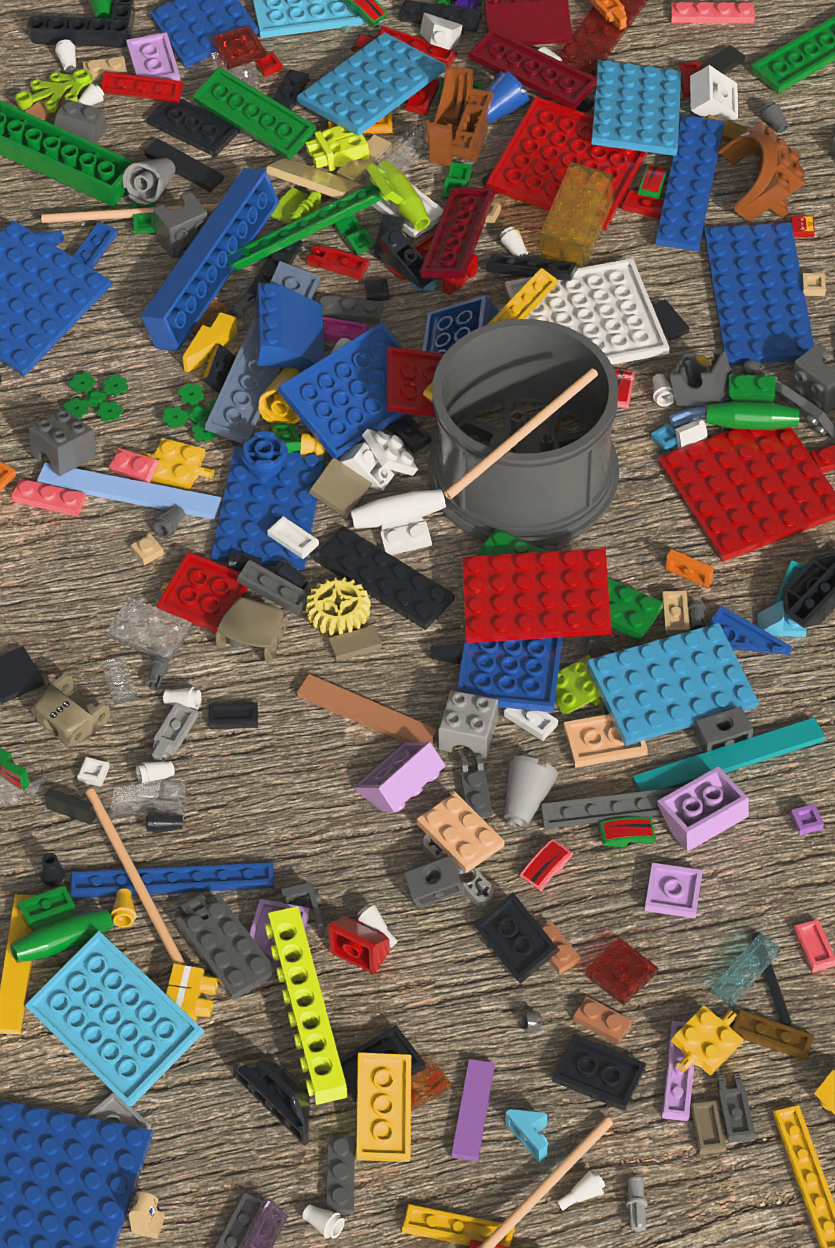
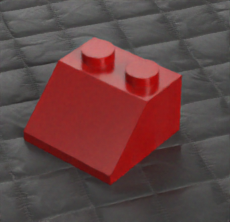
M347 917L333 921L328 926L330 953L375 975L390 952L389 938L383 932L373 931L365 927L362 922L351 920Z

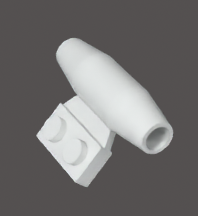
M442 489L423 490L377 499L350 512L355 529L382 527L380 533L384 550L390 555L432 546L427 523L422 517L446 508Z

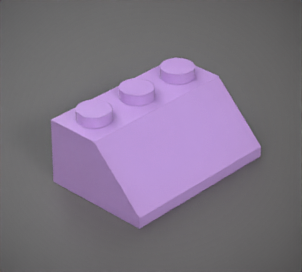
M405 742L354 788L379 810L395 813L405 807V802L410 797L418 795L427 782L436 779L440 775L439 771L445 767V764L430 742Z
M719 766L657 801L672 836L687 852L749 817L748 797Z

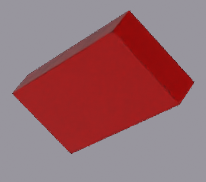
M700 62L679 63L683 98L691 97L690 76L701 70Z

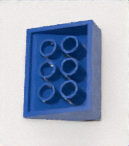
M258 283L255 299L257 366L307 369L325 358L322 304L280 284Z
M483 295L427 312L422 351L446 353L453 344L466 334L487 325L499 311L487 295Z

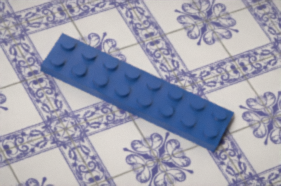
M682 115L678 134L677 155L673 157L656 237V245L699 251L725 121Z

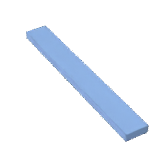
M44 463L38 477V483L85 493L86 495L167 511L172 509L173 506H180L187 515L212 520L216 519L222 503V498L218 496L76 468L58 476L51 470L50 463Z

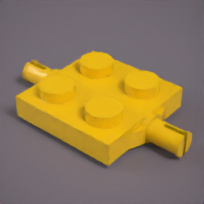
M162 438L157 450L153 454L139 452V454L154 458L159 462L151 481L190 491L193 482L199 476L210 479L214 476V469L202 467L206 452L205 449Z
M703 1006L671 1040L685 1056L677 1063L678 1070L682 1067L680 1071L686 1072L694 1064L701 1067L711 1076L744 1041L729 1026L737 1018V1015L734 1013L731 1016L733 1011L729 1010L720 1019L706 1006Z

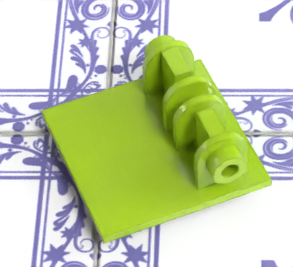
M292 187L279 200L278 206L270 217L289 224L320 209L321 204L324 203L321 201L322 195L317 191H312L307 195Z
M590 655L559 671L556 701L563 717L590 702L595 706H601V695L586 666L587 661L591 659Z

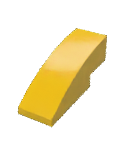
M220 312L211 328L202 325L183 355L185 372H190L207 363L215 345L220 343L226 347L238 333L236 317Z

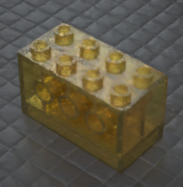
M570 163L539 235L542 259L577 263V268L587 266L614 202L612 174L576 163Z

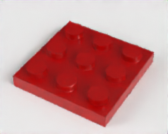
M388 346L386 350V411L435 417L433 402L424 396L423 393L433 382L436 368L445 353Z
M187 552L158 601L157 610L217 633V628L224 615L231 608L235 600L245 596L249 588L237 582L241 572Z

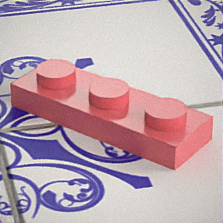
M21 478L11 495L13 502L77 517L86 500L85 493Z

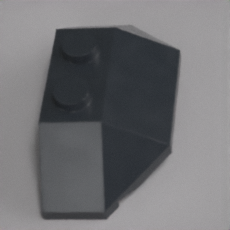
M835 552L812 557L782 589L785 616L803 628L821 624L835 609Z
M262 1059L236 1061L233 1064L234 1078L306 1146L309 1143L311 1111L310 1096L307 1089L303 1085L298 1086L293 1081L291 1074L283 1067L280 1069L274 1062Z

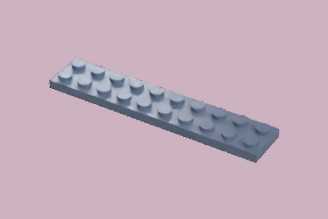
M280 261L270 284L283 285L312 299L320 283L321 276ZM254 317L204 429L242 444L250 440L261 416L258 409L261 394L277 377L282 368L257 366L256 317Z

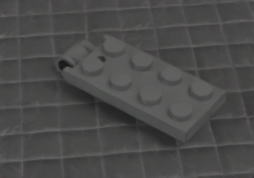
M199 892L178 905L184 919H181L180 916L176 918L177 926L232 1000L237 999L277 975L276 968L220 894H217L215 901L209 904L205 896Z

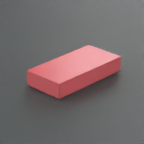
M816 919L794 925L793 931L812 973L834 967L835 955L819 920Z

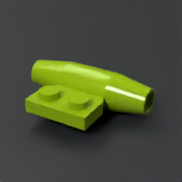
M388 160L382 161L378 165L371 163L366 168L371 175L369 179L376 187L380 188L379 194L387 202L391 200L399 214L416 230L420 231L427 228L430 224V218L422 199L407 177Z

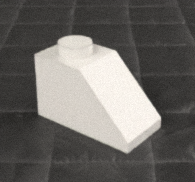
M427 13L423 14L420 34L430 44L447 50L459 44L462 30L461 24Z

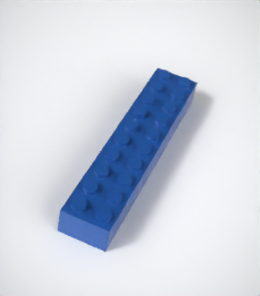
M243 168L142 313L141 318L156 349L179 351L234 270L233 265L229 266L227 263V254L233 253L228 256L231 263L242 258L241 251L246 249V247L235 252L236 249L254 241L278 206L279 201L266 170Z

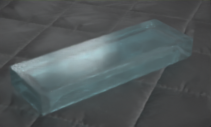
M759 934L712 986L711 993L732 1007L781 952L780 947L762 934Z

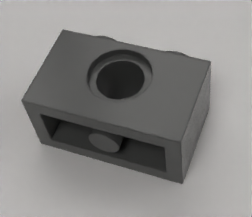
M741 706L734 709L729 708L721 713L712 716L707 715L696 720L695 736L704 753L752 738L753 727Z
M452 855L438 857L432 863L414 866L410 871L404 873L412 899L418 908L466 891L458 865ZM439 876L438 881L429 883L433 877Z

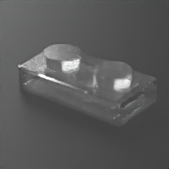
M124 656L101 662V668L113 704L117 705L137 699V693Z

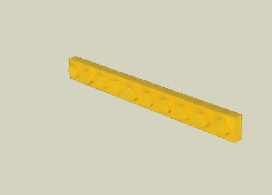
M541 268L488 324L505 320L526 319L557 286L559 280ZM433 382L423 393L431 401Z

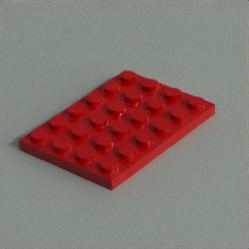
M606 548L462 557L466 643L612 634Z

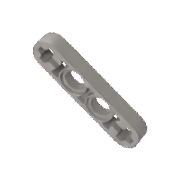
M427 834L424 836L423 851L433 862L438 857L448 856L440 847L438 849L435 845L430 846V842L436 843ZM458 866L460 874H464L465 872ZM474 867L467 872L473 876V879L469 882L463 881L466 890L463 893L476 906L487 907L494 900V888ZM478 890L483 894L487 892V896H478Z

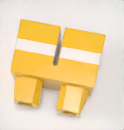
M174 963L166 995L196 1022L197 1016L211 1017L213 1000L204 999L202 995L203 993L216 995L218 979L206 976L202 968Z

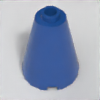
M501 70L485 90L493 92V101L488 112V124L529 103L527 92L523 94L520 90L523 87L522 84L508 71L503 73V70Z

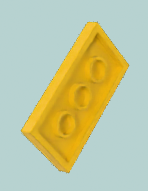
M358 1053L356 1160L409 1162L411 1145V1055Z

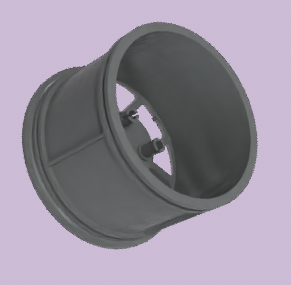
M513 319L485 325L466 334L448 349L440 360L433 378L432 402L437 420V439L434 442L428 460L430 490L442 489L446 508L441 509L443 514L458 528L480 540L487 541L495 529H498L537 547L566 541L594 525L610 507L619 483V461L611 441L612 424L618 407V382L615 370L605 353L593 341L578 331L558 323L536 319ZM591 368L597 371V377L551 415L548 428L538 425L451 500L446 498L444 492L528 422L524 421V412L520 410L512 412V405L516 403H532V406H536V404L548 405ZM504 405V426L499 430L474 418L475 414L485 409ZM562 412H568L587 427L583 431L555 436ZM460 429L489 442V447L473 440Z

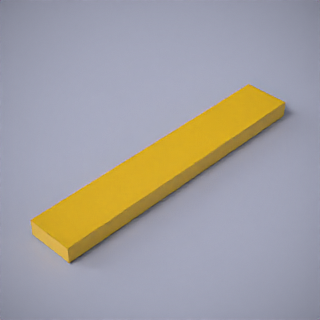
M15 894L0 987V1034H21L32 961L16 963L11 953L10 944L34 931L29 927L27 928L17 909V902L36 895Z
M795 1105L774 1110L773 1117L819 1247L835 1248V1203L800 1106Z

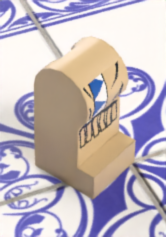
M137 1192L134 1205L129 1212L132 1233L158 1239L165 1219V1213L157 1211L159 1200L154 1195L147 1192Z

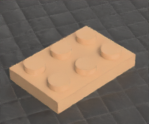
M610 714L564 722V730L575 768L647 755L648 749L645 740L624 746Z
M456 792L417 818V825L448 856L452 855L457 865L465 873L504 847V840Z

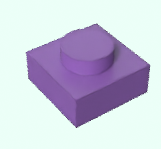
M815 804L791 810V818L799 836L823 829L824 823Z

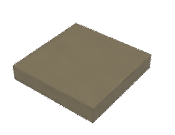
M333 458L312 486L309 494L347 519L351 514L350 511L355 509L372 483Z

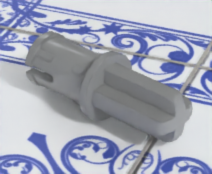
M631 1177L627 1179L628 1201L626 1202V1207L629 1209L630 1228L635 1232H640L646 1229L645 1208L648 1206V1202L644 1197V1179L641 1177Z

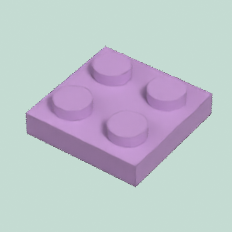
M652 863L645 911L696 918L703 870Z

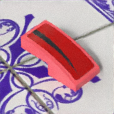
M614 369L618 382V407L629 408L635 371Z
M552 839L536 854L519 876L541 892L553 875L560 873L573 853Z

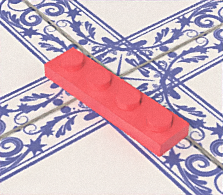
M671 2V23H754V3Z

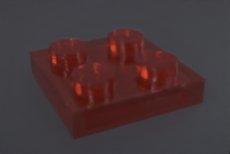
M250 25L211 37L212 45L227 70L266 58V51Z
M620 937L585 969L586 977L623 1006L658 973V967Z

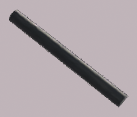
M760 932L753 933L751 937L781 1024L789 1025L792 1021Z

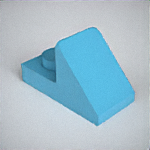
M783 601L757 614V626L773 636L806 637L807 628H803L785 616Z
M509 1109L506 1112L505 1125L537 1162H541L547 1157L548 1141L539 1131L547 1126V1114Z

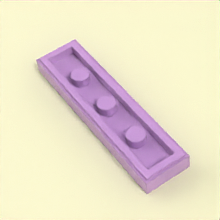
M672 1021L662 1113V1118L689 1121L694 1064L686 1072L680 1071L682 1067L678 1070L676 1065L685 1056L671 1042L673 1036L687 1022Z

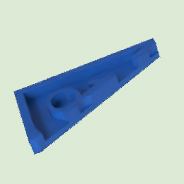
M723 606L718 609L707 624V626L720 623L733 650L790 655L792 652L791 645Z

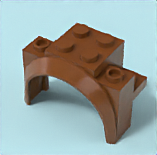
M449 66L446 69L444 86L435 120L433 123L426 120L424 141L429 148L431 163L451 166L454 157L473 161L478 159L488 132V112L493 101V92L473 89V70L455 66Z
M760 122L718 149V153L727 158L732 165L753 153L760 158L757 161L759 175L755 183L745 195L733 204L734 210L748 222L769 208L781 218L789 214L786 197L806 184L803 177L805 172L799 163V153L796 149H791L787 146L783 138H778L771 127L767 128Z

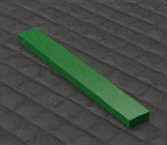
M371 183L236 249L235 252L246 247V249L241 251L242 258L232 263L228 256L233 253H228L227 263L229 266L233 265L234 267L232 273L383 200L379 194L380 188Z

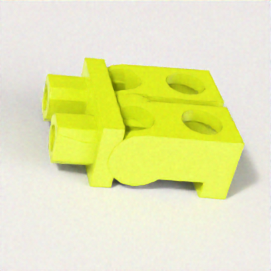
M341 126L330 128L322 133L321 131L314 133L315 140L305 143L306 151L309 157L312 156L316 169L327 166L329 171L336 170V167H342L348 162L357 159L362 161L370 159L368 143L362 134L357 136Z

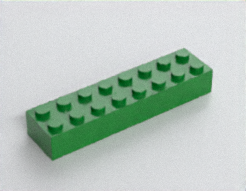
M0 101L1 156L112 207H115L128 190L127 188L124 189L123 174L135 161Z

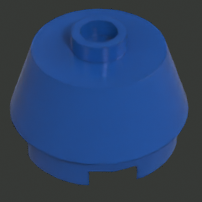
M261 431L255 433V437L251 438L248 442L245 441L241 455L252 474L260 478H271L281 471L288 456V449L284 440L275 437L273 432Z

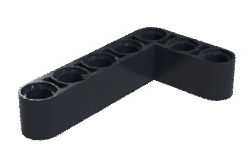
M114 0L111 19L32 17L28 21L30 40L34 44L56 45L61 40H70L75 46L125 47L127 46L126 40L131 39L135 18L134 0Z

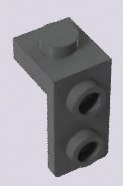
M311 882L300 885L293 884L281 889L282 903L296 906L310 905L319 938L324 937V927H328L325 912H320L318 906L321 905L318 890H313Z

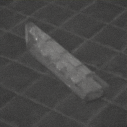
M426 121L410 125L374 164L378 165L380 162L388 160L404 173L428 148L424 141ZM366 170L361 177L364 181L370 180L369 177L371 175Z

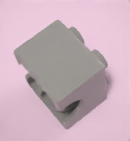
M450 690L439 727V750L453 752V746L464 745L473 751L474 757L477 754H481L482 759H487L498 722V699Z

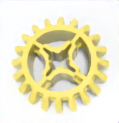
M336 577L331 582L325 579L324 585L317 583L316 589H311L310 596L306 600V613L310 623H313L315 629L320 628L322 634L329 631L331 637L334 633L341 635L344 632H352V629H360L361 625H365L366 618H369L370 600L367 591H363L362 585H356L354 580L347 582L345 577L342 581H338Z

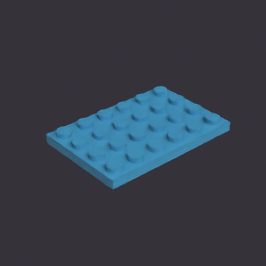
M384 32L297 96V101L306 108L359 136L446 71L445 64Z
M598 60L596 74L598 81L595 87L591 144L676 156L678 150L681 71L640 66L631 63H618L610 60Z
M720 623L588 660L586 664L624 746L695 726L696 720L707 715L712 716L721 713L729 708L734 709L741 706L744 711L757 708L759 704Z

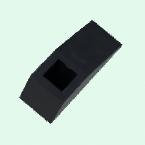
M397 226L386 232L373 245V249L387 265L419 288L423 289L436 279L422 278L420 270L424 263V258Z

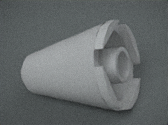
M168 158L135 162L123 174L124 189L127 188L130 193L128 196L139 204L146 205L155 202L173 178L175 165Z
M514 756V759H511L509 763L504 818L508 821L507 824L514 828H522V826L529 824L557 780V770L547 763L545 767L537 764L539 760L536 758Z

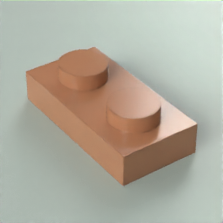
M551 920L541 925L560 949L557 954L548 960L559 975L580 963L579 954Z
M587 996L573 1015L574 1022L619 1045L632 1025L631 1019Z

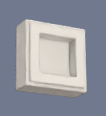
M85 757L77 776L78 781L102 787L110 768L109 762Z

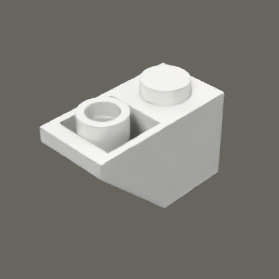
M365 442L355 445L343 454L339 460L372 483L370 487L378 491H383L394 476L390 469L381 466Z

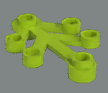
M79 69L73 75L54 72L49 76L51 82L40 79L31 81L32 92L36 94L32 95L28 91L19 92L15 96L16 104L21 110H27L32 106L33 102L52 95L50 100L45 102L47 112L54 113L59 110L58 102L67 89L72 88L69 93L65 94V100L78 103V93L82 88L88 87L93 82V76L87 69Z

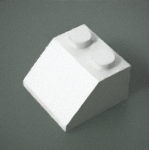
M710 65L690 76V107L692 112L702 118H708L709 115L725 120H736L738 118L736 82Z

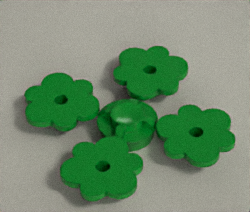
M87 372L81 375L75 374L69 382V387L75 389L76 393L85 392L88 394L86 400L74 398L72 402H66L64 410L66 409L75 417L81 419L83 415L89 413L88 407L90 406L92 408H100L97 410V415L101 416L103 422L118 420L119 415L123 413V407L118 405L116 401L106 402V394L119 396L120 393L128 391L126 378H120L118 375H112L109 379L104 380L103 391H92L95 379L91 378V374Z
M187 383L185 387L179 388L178 395L183 403L188 402L194 406L189 408L188 413L181 411V408L178 406L165 408L162 421L167 423L169 428L175 429L178 426H184L185 420L189 417L192 423L197 424V426L192 427L194 439L196 441L203 440L208 443L211 439L218 436V434L204 430L208 413H211L216 399L211 400V405L207 411L205 407L197 405L199 400L204 398L202 386Z

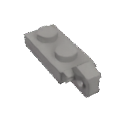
M175 703L154 737L153 749L155 750L152 753L153 762L166 761L168 754L173 756L177 752L198 718V710Z

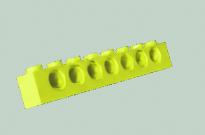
M299 907L268 913L269 923L265 924L268 939L273 938L274 945L270 946L274 961L278 960L280 967L276 968L279 983L284 982L286 989L282 990L285 1005L290 1004L292 1010L288 1012L291 1028L296 1027L298 1033L294 1034L296 1049H302L303 1057H300L302 1072H308L309 1080H306L308 1095H314L316 1105L347 1098L345 1078ZM291 937L289 940H284L283 938ZM297 959V961L290 962L288 960ZM303 981L301 984H295L294 982ZM302 1003H309L307 1006H300ZM308 1025L316 1026L312 1029L305 1028ZM313 1048H321L317 1052L311 1051ZM325 1070L328 1073L320 1075L317 1072Z

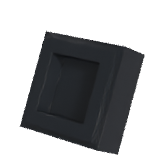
M387 279L365 281L367 300H389Z

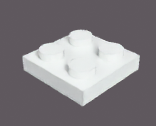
M367 429L362 434L383 468L412 476L416 473L418 468L413 462L414 458L405 450L404 443L398 436H391L381 431Z

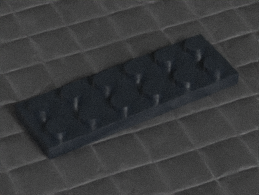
M345 526L314 555L315 562L342 579L345 577L347 582L354 580L356 585L361 584L363 591H367L368 595L424 630L455 600L454 593Z

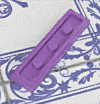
M473 1059L468 1061L452 1158L477 1162L479 1160L495 1070V1063Z

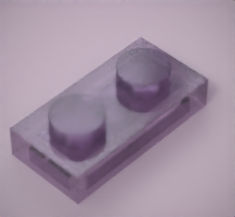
M264 1201L240 1248H273L289 1216L271 1201Z

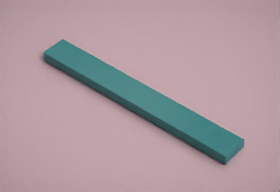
M814 717L634 775L633 782L638 792L683 787L718 766L724 773H728L823 742L825 736Z

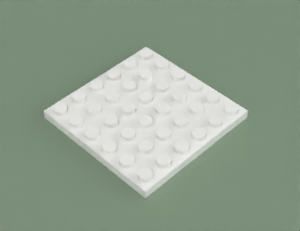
M633 258L577 268L571 281L559 280L557 286L526 318L558 323L580 332L605 353L611 364L669 354V345ZM532 277L505 282V290L509 301Z

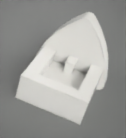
M700 418L691 420L689 424L675 429L678 449L707 439L706 425Z

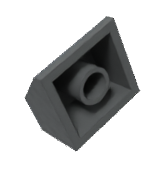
M67 99L57 112L54 122L55 126L95 144L98 143L107 129L104 110Z

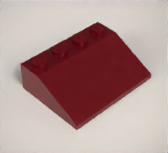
M484 0V19L487 33L493 28L526 45L572 42L568 0Z

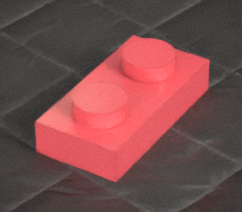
M118 448L109 469L112 472L150 483L159 462L154 458Z

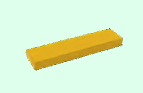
M408 1204L402 1232L469 1246L471 1239L484 1242L502 1223ZM515 1226L497 1245L511 1247Z

